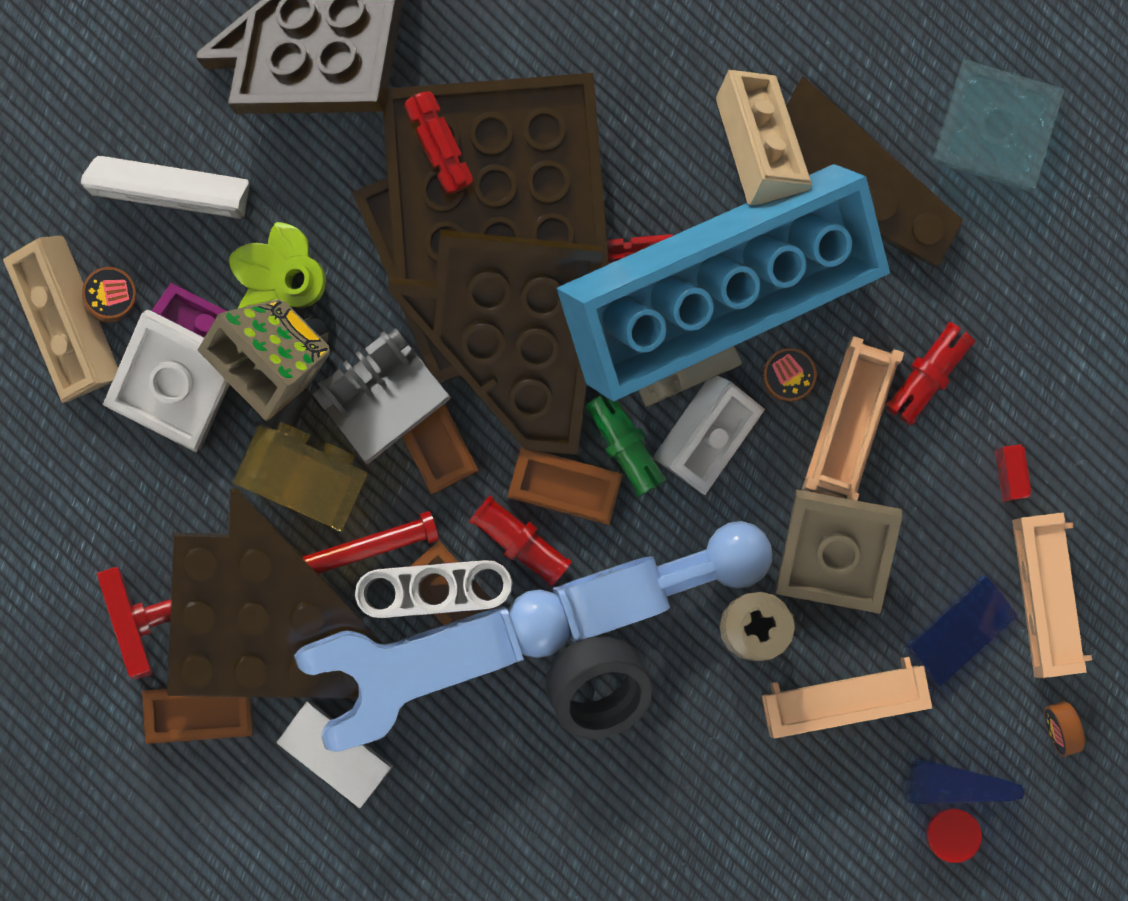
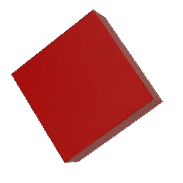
M1019 444L995 450L1002 503L1030 497L1032 493L1025 447Z

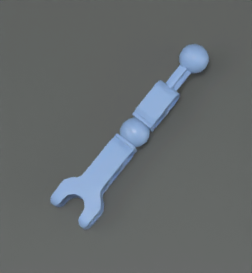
M743 521L731 522L716 530L710 538L706 550L659 566L656 565L654 556L636 559L553 588L554 593L544 590L527 591L517 597L508 609L500 606L388 644L376 643L366 635L347 630L305 645L294 655L297 666L301 671L306 674L316 675L323 672L341 670L353 676L358 683L359 697L353 709L338 718L328 721L323 728L321 738L324 747L327 750L338 752L381 739L396 722L399 709L404 703L524 660L522 655L533 658L551 656L561 650L568 639L577 642L658 615L670 608L667 596L714 580L719 581L724 586L735 589L751 587L761 581L769 571L772 563L771 543L766 534L756 525Z

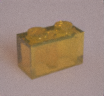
M280 422L277 430L259 425L233 484L342 531L368 474L351 465L355 456L328 443L325 444L322 452L308 446L306 442L310 436L309 434Z

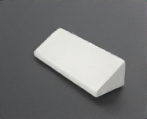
M104 156L94 158L81 179L83 187L94 196L238 219L245 216L250 187L249 181L242 178Z

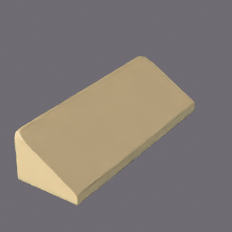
M728 70L717 94L716 102L747 203L749 205H760L809 191L812 183L777 77L774 75Z
M40 237L4 258L3 261L61 402L71 401L111 384L118 366L99 320L93 318L84 307L82 300L84 283L64 237Z

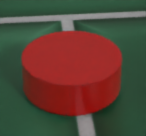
M957 808L943 809L937 812L928 822L926 828L927 844L930 850L944 861L950 863L964 862L975 855L981 844L982 833L977 820L966 811Z

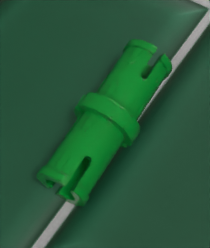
M600 395L584 406L609 445L605 451L610 458L616 457L634 487L637 497L642 496L667 480L642 441L646 438V435L641 428L635 429L619 400L613 402L606 396L601 397Z

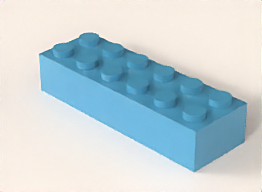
M833 164L809 175L812 183L809 191L760 205L743 204L557 287L586 384L614 402L890 274L866 176Z

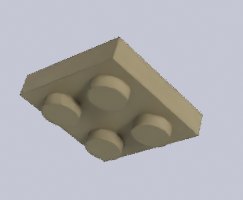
M796 489L776 583V594L880 614L901 526L902 509Z

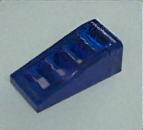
M916 758V761H912L904 800L915 804L1015 801L1016 799H1023L1025 788L1013 781Z

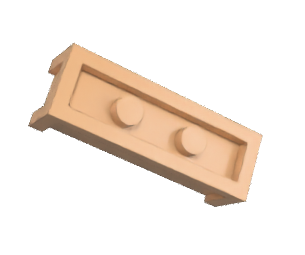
M855 336L849 340L804 480L803 491L858 500L859 493H857L896 367L901 363L904 352L894 349L889 353L862 344L864 339Z
M1064 512L1012 520L1034 677L1047 678L1086 673L1084 661H1092V655H1083L1065 532V529L1074 528L1073 522L1065 523Z
M904 657L901 658V669L780 692L778 682L771 683L772 693L761 695L769 737L775 739L931 709L932 704L924 666H911L910 658Z

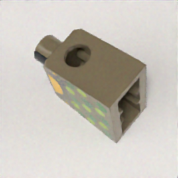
M279 299L218 314L197 350L265 421L271 419L310 385L330 354L327 344L328 330L323 321L317 317H309L303 320L286 302Z

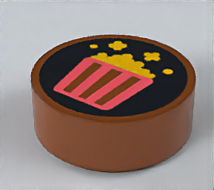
M103 267L97 269L84 282L82 289L84 307L93 318L99 321H119L131 312L135 303V285L130 276L118 268Z
M793 348L782 349L774 353L768 359L763 369V383L767 392L773 398L782 402H796L803 399L813 389L817 377L816 367L812 359L803 351Z
M1066 701L1046 706L1044 708L1046 728L1059 755L1067 757L1083 751L1085 747L1084 731L1073 706Z

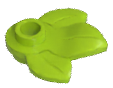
M276 222L271 229L268 244L257 242L245 244L237 248L229 256L232 273L242 285L248 288L238 309L277 299L286 302L291 308H306L316 303L325 291V272L316 260L310 258L307 237L298 228L290 224ZM303 272V285L298 289H293L292 280L297 273Z

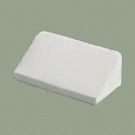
M720 376L711 378L701 387L653 458L697 491L706 495L765 409L731 381Z
M307 701L277 741V744L358 808H361L393 765L366 744L338 752L325 749L321 738L322 731L328 721L333 720V718L311 701Z

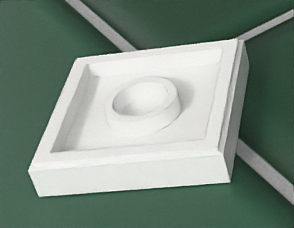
M147 309L139 318L103 405L197 452L203 446L230 384L197 351L204 339L203 337Z

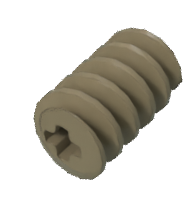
M764 592L748 593L731 601L723 611L719 625L721 639L727 649L737 657L750 661L770 660L782 654L792 642L795 630L793 614L788 610L785 603L775 595ZM752 612L756 619L765 618L768 628L761 631L762 640L760 641L756 635H746L744 631V626L751 623L750 613Z

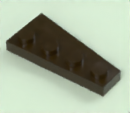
M802 76L786 107L808 174H813L835 164L866 176L882 240L937 268L963 219Z

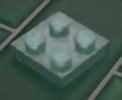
M963 59L959 67L932 162L1032 192L1037 185L1064 89Z

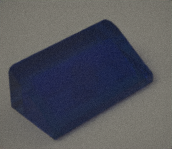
M981 576L907 643L904 648L920 666H924L925 671L939 686H942L1014 620L1018 614L988 576Z

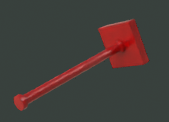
M430 511L419 514V520L303 556V558L320 574L419 541L427 540L428 544L439 541L433 517ZM118 566L96 573L129 678L137 680L155 674L143 636L152 633L150 628L170 622L171 599L147 607H143L142 602L133 605L124 575Z

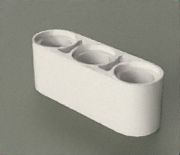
M488 560L377 569L366 573L360 578L356 585L355 598L357 605L364 613L377 618L496 608L505 603L512 593L513 582L510 573L504 566L495 561ZM486 569L497 571L504 583L501 594L490 601L479 598L473 589L474 578L479 572ZM431 574L444 576L450 587L447 599L438 605H430L425 602L420 593V585L423 579ZM385 578L394 585L396 595L392 605L380 610L369 603L367 589L376 579Z

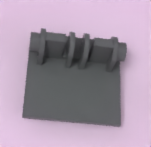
M396 328L388 335L385 331L380 333L381 336L365 348L369 354L368 356L364 357L360 351H357L355 354L360 360L358 364L352 367L346 360L342 364L348 371L344 374L338 369L326 380L319 381L317 384L320 388L313 393L315 399L328 412L366 464H369L451 399Z

